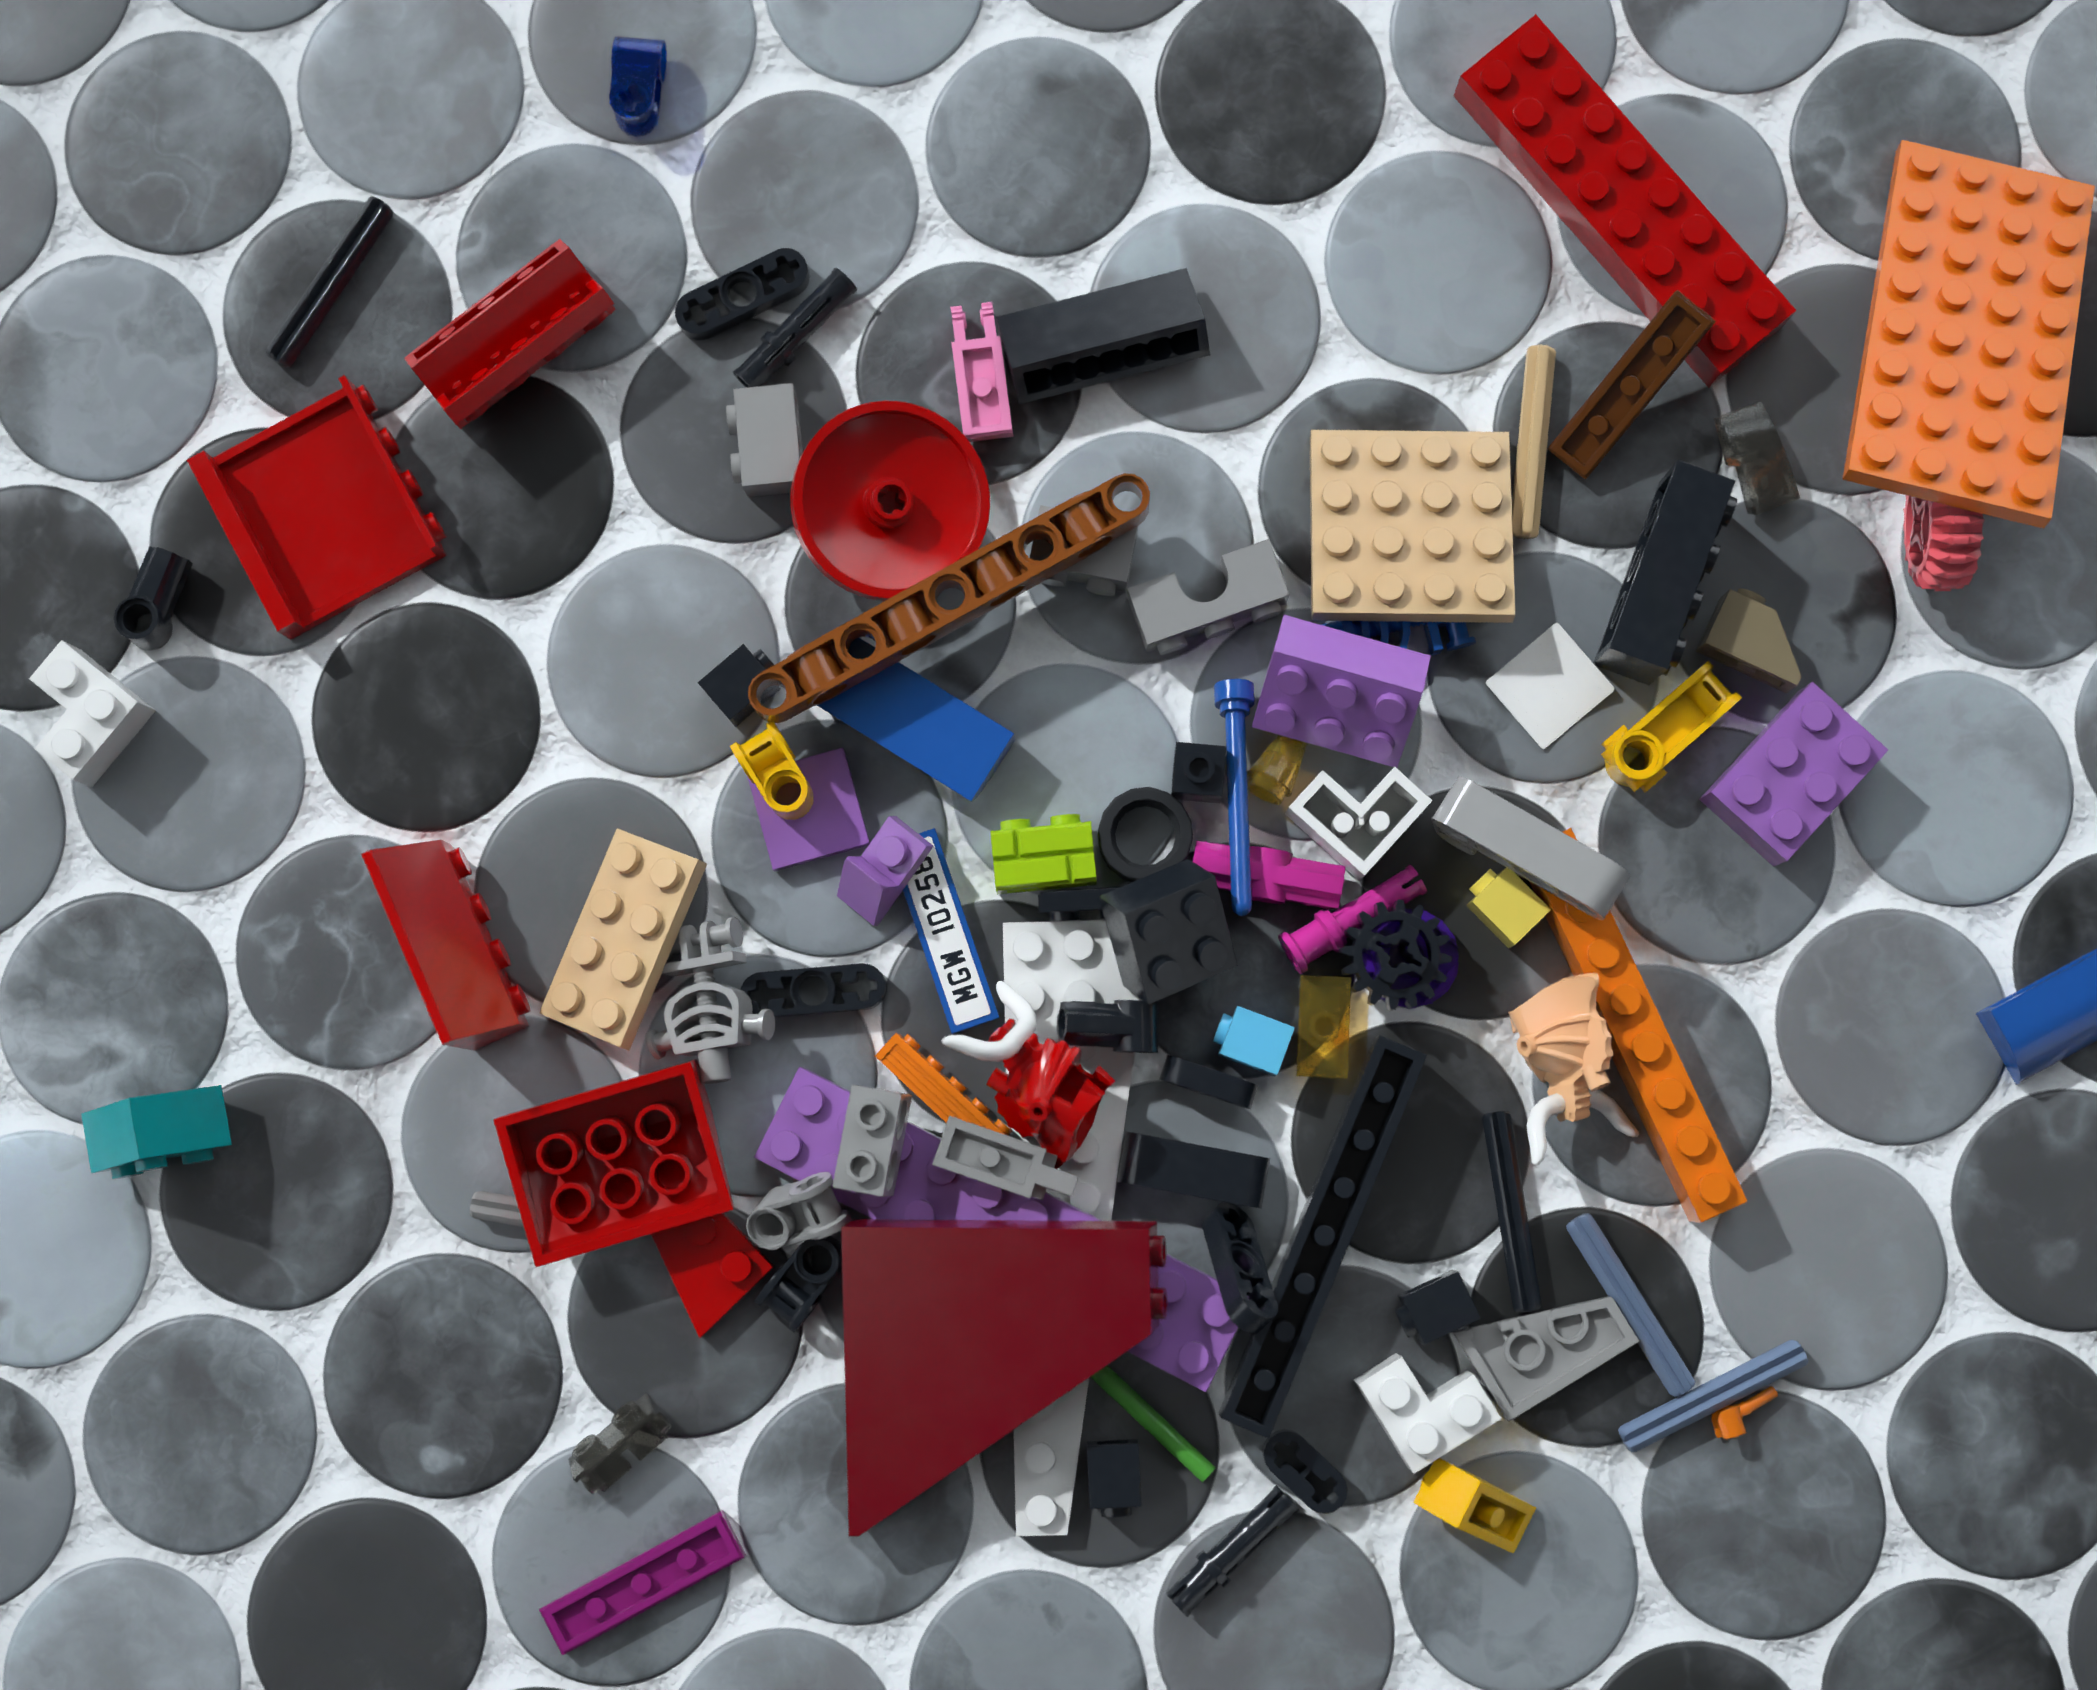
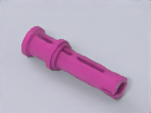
M1408 865L1401 872L1332 913L1328 910L1318 911L1314 914L1315 920L1291 934L1287 932L1279 934L1278 940L1296 971L1299 974H1303L1308 971V964L1332 950L1338 953L1340 948L1347 945L1346 938L1348 937L1344 934V931L1348 927L1357 929L1362 927L1356 917L1360 912L1364 911L1374 918V904L1382 901L1388 912H1392V907L1396 900H1404V904L1419 895L1427 893L1422 879L1406 889L1402 888V885L1419 875L1414 867Z

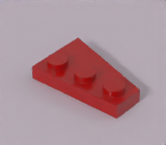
M725 1213L651 1234L699 1339L775 1267Z

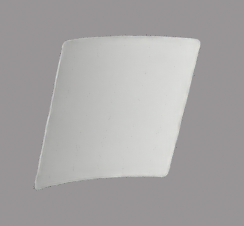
M1559 623L1553 624L1486 681V685L1542 749L1548 747L1614 691L1613 685Z

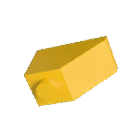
M1441 1458L1435 1460L1429 1471L1424 1475L1421 1487L1413 1501L1416 1505L1452 1526L1513 1554L1536 1510V1507Z

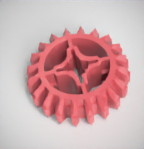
M1905 495L1906 503L1905 508H1903L1905 560L1909 563L1908 573L1915 585L1922 589H1934V592L1963 589L1965 585H1969L1978 569L1977 560L1981 556V540L1984 539L1982 534L1983 522L1985 521L1983 514Z

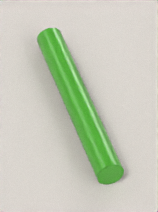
M1108 1365L1091 1376L1103 1390L1201 1482L1206 1480L1216 1467Z

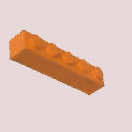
M895 1033L875 1055L881 1063L946 1123L949 1116L1007 1136H1010L1013 1130L1001 1119L995 1122L986 1114L990 1109L981 1100L975 1097L972 1101L963 1093L967 1088L956 1077L952 1076L948 1079L941 1072L944 1066L932 1055L926 1058L920 1053L918 1049L921 1045L908 1033L905 1037Z

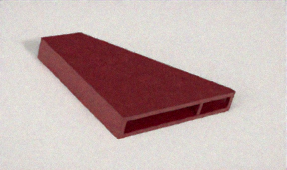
M854 1219L841 1227L849 1536L859 1537L1155 1331L1159 1326V1320H1165L1167 1316L1166 1288H1158V1267H1165L1166 1239L1165 1236H1157V1221Z

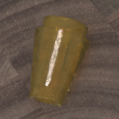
M1277 735L1247 771L1249 776L1247 781L1248 790L1263 801L1280 805L1285 797L1292 795L1308 743Z

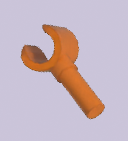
M1769 1386L1746 1401L1727 1405L1712 1413L1711 1420L1716 1437L1730 1439L1745 1434L1746 1430L1742 1416L1751 1414L1756 1409L1778 1397L1775 1388Z

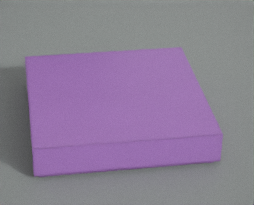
M843 747L796 760L814 794L813 805L810 811L804 817L796 820H786L779 817L766 803L755 783L753 784L748 778L773 871L797 866L870 844ZM796 783L782 785L776 794L777 803L780 805L795 803L801 794L800 785Z

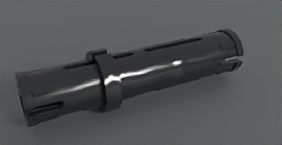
M834 268L831 274L773 333L767 331L761 337L763 343L738 369L733 371L734 376L745 388L759 387L783 364L789 366L796 359L794 353L857 291L855 284L841 270Z
M1275 1485L1273 1490L1207 1553L1202 1550L1196 1556L1198 1562L1170 1589L1165 1591L1166 1595L1188 1617L1219 1585H1222L1224 1588L1231 1581L1228 1576L1299 1509Z

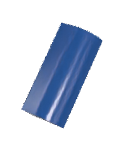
M857 638L851 643L849 654L856 659H865L873 654L875 647L861 638ZM900 662L893 664L836 697L817 705L971 802L985 788L1015 742L1013 732Z
M2097 948L1976 1013L2015 1084L2030 1078L2097 1041Z

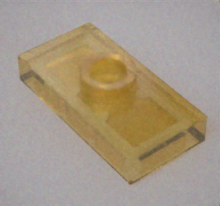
M1300 975L1296 1077L1347 1079L1351 977Z

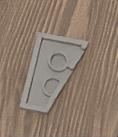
M1610 1296L1452 1332L1508 1422L1639 1342L1614 1299Z

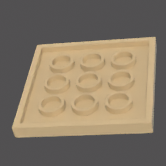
M1311 430L1312 620L1513 623L1515 618L1509 432Z

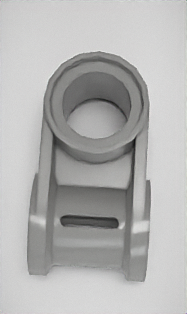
M829 1172L816 1173L801 1181L771 1189L747 1218L746 1229L751 1240L761 1248L775 1250L809 1239H821L840 1231L842 1226L851 1221V1217L847 1210L841 1209L831 1188L834 1180Z

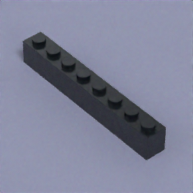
M1381 1035L1373 1038L1272 1282L1278 1312L1259 1333H1251L1218 1414L1221 1419L1265 1438H1270L1425 1062L1426 1054Z

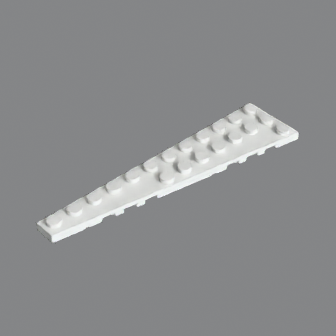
M1105 920L1003 923L1004 983L1031 1005L1036 1014V1030L1034 1034L1038 1036L1039 1043L1044 1044L1047 1038H1051L1057 1043L1059 1042L1057 1015L1060 1009V1002L1085 1001L1114 1004V1000H1142L1122 984ZM1005 1005V1023L1011 1018L1017 1023L1016 1016ZM1070 1046L1071 1048L1078 1047L1081 1049L1080 1064L1083 1070L1093 1075L1095 1069L1100 1065L1115 1082L1106 1089L1099 1104L1093 1126L1082 1145L1073 1154L1072 1158L1058 1168V1170L1079 1177L1073 1195L1068 1196L1050 1189H1046V1192L1102 1221H1111L1135 1053L1113 1052V1048ZM1012 1129L1011 1137L1041 1147L1034 1137H1021L1016 1130ZM1089 1378L1014 1429L1016 1536L1067 1535Z

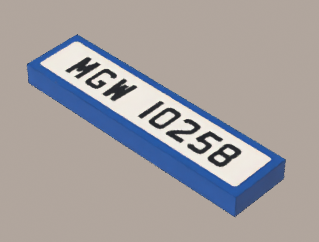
M933 828L919 833L934 847L905 886L903 892L951 1033L955 1034L999 1019L1000 1017L936 829Z

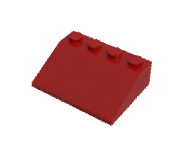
M434 840L372 849L362 853L363 860L442 1045L475 1051L528 1027L529 1024L524 1015L531 1011L528 1000L519 984L511 985L505 968L511 966L509 956L499 938L492 940L485 924V922L491 920V915L481 894L473 895L466 877L472 875V871L460 847L453 849L451 844L443 840Z
M697 1059L493 1119L535 1267L734 1209L714 1117L705 1084H701Z

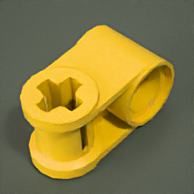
M774 722L766 723V730L741 745L735 742L730 745V748L753 784L755 783L770 808L781 818L796 820L804 817L810 811L813 805L814 794L810 784L794 760L796 758L777 725ZM786 783L800 785L801 794L795 803L791 805H780L777 803L776 794L782 785Z

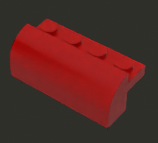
M559 239L404 357V359L459 429H462L468 423L481 416L490 406L507 393L520 386L529 376L546 363L559 356L585 333L602 323L606 317L616 310L613 306L615 303L603 287L591 277L570 247Z

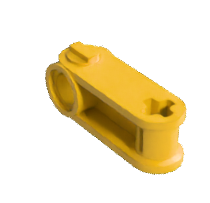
M1709 660L1629 730L1623 724L1601 744L1606 749L1601 756L1605 759L1606 771L1613 781L1619 785L1630 787L1633 792L1639 788L1644 793L1647 792L1667 774L1663 769L1664 766L1742 698L1738 692L1731 693L1712 672L1713 665ZM1633 747L1642 752L1645 759L1643 770H1634L1627 766L1623 757L1625 748Z

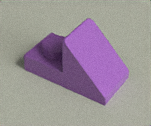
M889 816L861 856H848L845 859L837 897L870 924L878 926L934 846L897 816Z

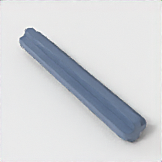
M1584 1213L1571 1220L1566 1225L1568 1233L1607 1295L1614 1299L1638 1338V1345L1668 1393L1677 1397L1688 1392L1695 1386L1693 1376L1592 1215Z
M1789 1340L1619 1427V1435L1629 1451L1637 1452L1806 1366L1808 1363L1807 1355L1798 1341Z

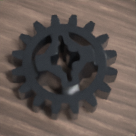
M1398 899L1394 902L1392 912H1388L1386 906L1381 901L1374 904V918L1364 911L1356 915L1359 924L1362 926L1360 929L1352 927L1345 929L1344 934L1353 940L1352 946L1339 949L1340 955L1351 957V964L1343 968L1341 972L1342 975H1356L1358 980L1351 988L1353 993L1365 988L1370 991L1367 1004L1375 1005L1383 997L1385 998L1387 1010L1393 1011L1396 1010L1399 999L1402 998L1404 1004L1410 1009L1417 1006V993L1426 999H1431L1435 995L1432 987L1429 985L1431 981L1436 983H1444L1447 977L1438 970L1439 965L1452 962V956L1440 953L1439 946L1444 945L1450 939L1448 935L1436 936L1433 930L1440 922L1437 917L1426 922L1421 919L1423 906L1417 905L1410 913L1405 912L1404 900ZM1400 922L1392 935L1383 936L1372 932L1379 924ZM1419 934L1425 941L1428 958L1420 954L1416 942ZM1399 943L1402 946L1400 954L1406 958L1409 964L1401 962L1391 967L1388 965L1390 956L1381 947L1391 948ZM1362 952L1371 956L1375 969L1372 977H1370L1365 969ZM1407 974L1419 979L1408 988L1390 989L1399 975Z

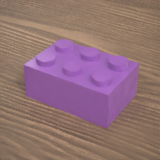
M1283 615L1252 727L1397 768L1423 694L1430 655Z
M1811 682L1791 698L1699 800L1775 867L1790 859L1887 753L1888 749L1814 682Z

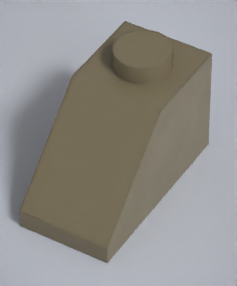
M1739 588L1736 592L1729 589L1719 599L1696 652L1784 693L1789 692L1798 686L1802 676L1777 611L1764 605L1766 599L1753 591Z

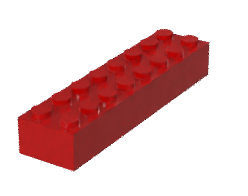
M1536 14L1460 75L1454 98L1650 322L1676 290H1679L1716 320L1715 324L1685 359V362L1708 388L1779 331L1797 311Z

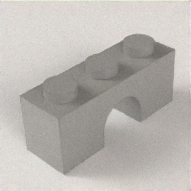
M1267 539L1222 555L1220 567L1226 581V589L1221 596L1213 601L1197 602L1187 597L1180 588L1175 572L1127 588V600L1146 652L1158 649L1160 655H1166L1188 645L1187 638L1205 633L1207 639H1211L1231 632L1235 629L1233 622L1252 616L1254 622H1260L1279 615L1282 612L1280 606L1287 604L1289 592L1270 540Z

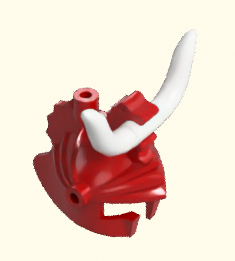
M998 981L996 991L999 998L1016 1016L1017 1023L1014 1019H1009L1002 1027L997 1028L989 1037V1042L965 1035H950L945 1037L942 1043L949 1048L980 1060L1002 1061L1004 1063V1067L1008 1069L1009 1074L995 1068L986 1084L998 1092L994 1097L998 1105L997 1112L1004 1117L1008 1127L1016 1130L1021 1137H1034L1042 1148L1047 1149L1046 1152L1058 1156L1054 1166L1055 1169H1058L1072 1158L1073 1154L1082 1145L1093 1126L1099 1104L1106 1089L1109 1086L1111 1087L1115 1080L1100 1065L1095 1069L1093 1075L1083 1070L1080 1064L1082 1051L1078 1047L1071 1048L1067 1042L1061 1040L1057 1043L1051 1038H1047L1044 1044L1039 1043L1038 1036L1034 1034L1036 1030V1014L1031 1005L1003 981Z

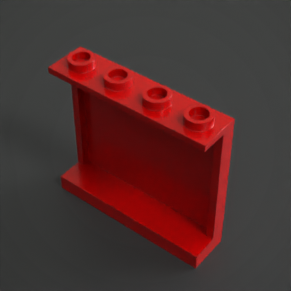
M345 375L338 378L343 387L340 390L219 455L212 457L207 452L202 451L187 459L192 472L277 632L289 640L447 556L439 542L447 538L442 526L432 511L425 515L417 501V498L424 495L420 485L409 469L404 472L401 471L394 456L401 453L394 437L387 427L379 430L371 415L378 411L372 396L364 384L356 387Z

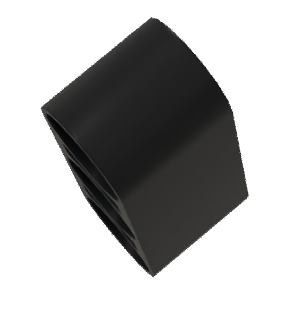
M1126 1131L1117 1182L1261 1209L1270 1158Z

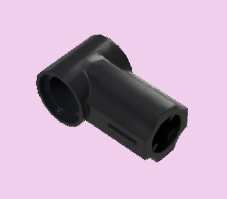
M149 546L129 597L120 602L115 610L114 623L119 633L143 650H155L164 646L172 636L173 625L171 617L193 563L171 551ZM145 614H152V623L149 628L144 632L136 633L135 625L137 620Z
M1114 1000V1004L1085 1001L1060 1002V1009L1057 1015V1035L1059 1041H1065L1070 1046L1113 1048V1052L1158 1053L1159 1002L1156 1001L1149 1005L1143 1000Z

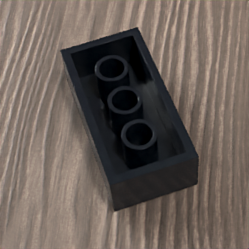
M1677 460L1660 480L1594 660L1595 666L1646 685H1650L1661 675L1667 676L1671 666L1677 667L1687 639L1680 637L1681 631L1686 626L1688 619L1694 620L1704 592L1696 589L1702 581L1704 574L1711 573L1720 552L1721 545L1713 543L1714 539L1719 534L1722 526H1728L1736 508L1738 499L1730 496L1736 480Z

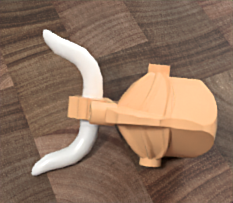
M1597 973L1579 974L1563 978L1541 989L1528 1001L1513 1011L1508 1012L1513 1034L1519 1033L1520 1035L1517 1040L1519 1053L1538 1079L1543 1083H1549L1547 1091L1549 1096L1540 1099L1530 1110L1527 1121V1134L1532 1164L1534 1166L1539 1165L1544 1159L1547 1149L1545 1126L1548 1119L1558 1114L1557 1119L1560 1122L1566 1120L1575 1122L1588 1118L1591 1107L1601 1112L1616 1130L1630 1137L1639 1136V1131L1617 1102L1599 1090L1610 1084L1605 1070L1610 1069V1060L1613 1052L1611 1049L1612 1036L1607 1029L1606 1019L1600 1017L1599 1012L1596 1010V995L1599 986V975Z

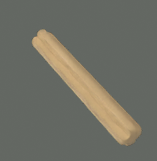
M1532 345L1526 351L1512 498L1513 536L1519 539L1537 538L1539 534L1556 357L1555 349L1547 345Z

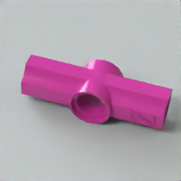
M1196 841L1193 862L1215 875L1218 889L1231 891L1229 845ZM1250 846L1252 900L1272 904H1285V901L1324 909L1337 910L1339 908L1346 866L1294 858L1292 853L1283 850Z

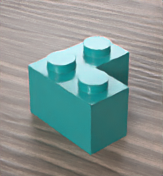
M222 1085L131 1097L81 1114L91 1174L111 1171L112 1179L144 1174V1171L168 1167L167 1158L181 1156L183 1165L210 1161L214 1159L213 1150L232 1145Z

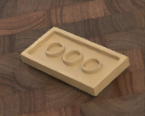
M617 828L539 1014L620 1048L630 1050L707 863Z

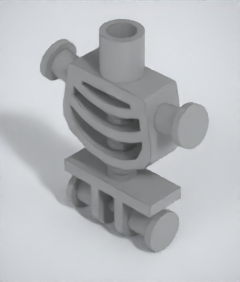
M736 917L727 918L725 924L716 925L713 921L703 922L700 925L699 933H697L693 925H686L680 928L667 960H672L674 954L681 953V961L666 963L661 975L675 977L694 973L693 977L696 984L683 988L667 1001L664 1009L666 1030L658 1032L652 1029L646 1033L647 1047L655 1059L664 1058L666 1051L673 1049L676 1055H698L701 1084L730 1081L731 1072L728 1049L749 1046L751 1044V1034H759L761 1039L769 1040L772 1038L775 1030V1018L771 1009H762L759 1014H752L751 999L745 991L714 982V969L747 963L745 953L736 951L722 953L721 945L730 944L733 948L742 945L743 931ZM717 993L725 994L732 1008L719 1006L716 1002ZM696 1000L697 1006L688 1009V1006ZM718 1015L732 1018L731 1026L720 1024ZM700 1022V1025L693 1027L696 1023Z

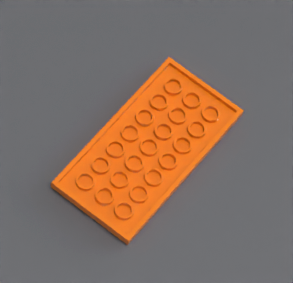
M1901 140L1895 153L1842 480L2045 529L2052 519L2094 185Z

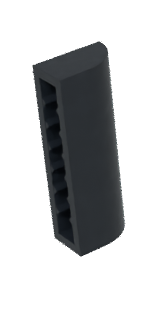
M1187 268L996 317L1019 405L1210 355L1205 317Z

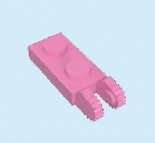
M992 302L981 303V326L984 327L986 338L966 340L965 329L967 324L962 306L951 307L955 342H951L961 422L963 434L969 442L1013 437L1001 338L996 336Z

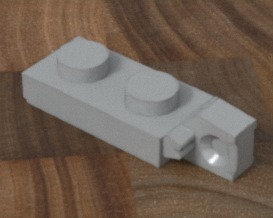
M952 1116L948 1118L932 1164L1027 1198L1032 1196L1043 1200L1046 1189L1072 1196L1079 1178L1078 1176L1055 1169L1054 1166L1058 1156L1046 1152L1047 1149Z

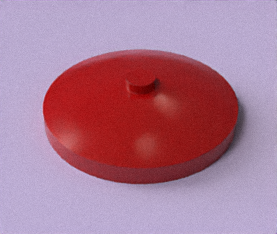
M875 401L852 407L836 415L814 435L805 447L796 465L791 485L790 507L792 521L800 544L809 559L824 576L839 587L855 595L872 600L886 601L980 548L989 522L990 492L985 469L977 452L965 435L951 422L934 411L912 403Z

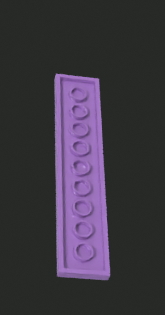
M799 1067L754 1158L798 1181L821 1172H829L834 1180L850 1091L804 1067ZM909 1121L907 1122L894 1196H875L832 1187L833 1184L831 1185L837 1201L871 1219L1102 1221L1048 1192H1045L1043 1200L1032 1196L1027 1198L932 1165L941 1137ZM1166 1253L1165 1267H1158V1288H1166L1167 1291L1166 1319L1159 1320V1326L1155 1331L1127 1352L1207 1392L1239 1327L1231 1321L1226 1313L1217 1279Z

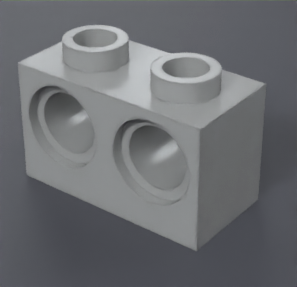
M851 1085L832 1187L881 1197L894 1196L912 1095L868 1086Z

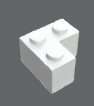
M63 640L59 642L29 678L67 709L34 749L69 778L90 787L95 785L156 712L155 709L86 653Z
M1394 767L1360 804L1322 770L1288 807L1285 815L1338 863L1346 866L1345 869L1360 881L1433 800Z
M1395 1353L1353 1379L1405 1465L1413 1474L1501 1420L1500 1415L1475 1375L1467 1370L1426 1395L1403 1357Z

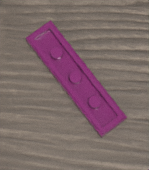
M721 1510L542 1606L539 1611L563 1656L743 1559L746 1554L724 1511Z

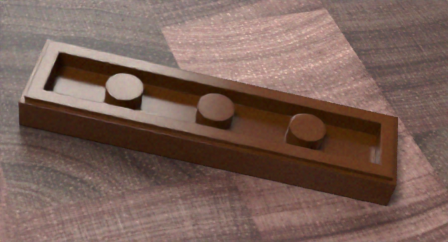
M1676 290L1547 449L1586 480L1711 329L1716 320L1679 290Z

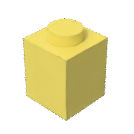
M1490 868L1469 888L1475 897L1466 905L1507 948L1516 945L1551 910L1508 868L1503 869L1498 875Z

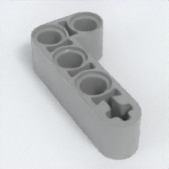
M1458 776L1431 819L1436 833L1449 844L1470 855H1475L1476 851L1484 854L1599 920H1604L1631 876L1628 871L1611 859L1477 783Z

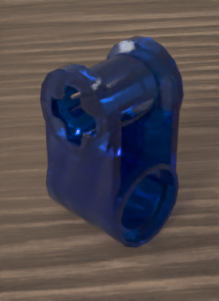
M614 37L611 55L612 76L609 101L615 113L618 126L627 135L634 137L645 136L657 126L662 85L665 81L667 68V46L665 40ZM634 103H636V105H635V110H634V111H630V110L633 109Z

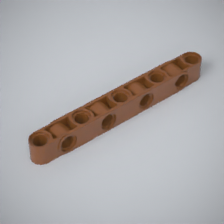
M1124 473L1113 477L1090 491L1068 499L804 645L783 661L759 673L749 685L748 697L750 704L762 719L768 722L781 723L813 706L836 697L1094 554L1117 537L1139 526L1145 521L1149 513L1150 491L1148 485L1141 477L1135 474ZM1124 491L1133 492L1140 498L1141 504L1135 510L1129 512L1122 511L1113 503L1115 496ZM1035 540H1045L1053 547V551L1047 559L1041 561L1033 560L1025 553L1027 545ZM949 588H956L965 595L963 603L953 610L944 609L937 604L939 594ZM860 637H869L876 642L873 654L865 659H856L849 654L851 643ZM775 685L786 689V699L779 707L770 709L761 705V696L768 687Z

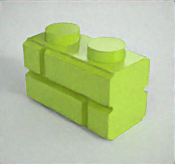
M1080 814L1050 817L1051 825L1031 827L1030 819L1001 821V830L990 831L997 895L1097 885L1091 821L1081 822Z

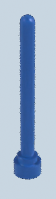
M1226 679L1214 685L1215 707L1220 709V716L1225 718L1231 906L1235 914L1245 916L1252 909L1245 717L1250 714V708L1255 704L1254 684L1245 679Z

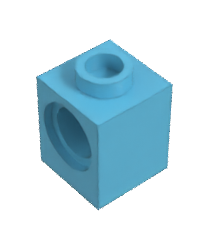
M1237 1006L1233 1016L1223 1013L1213 1042L1221 1044L1218 1056L1275 1077L1278 1075L1295 1027Z

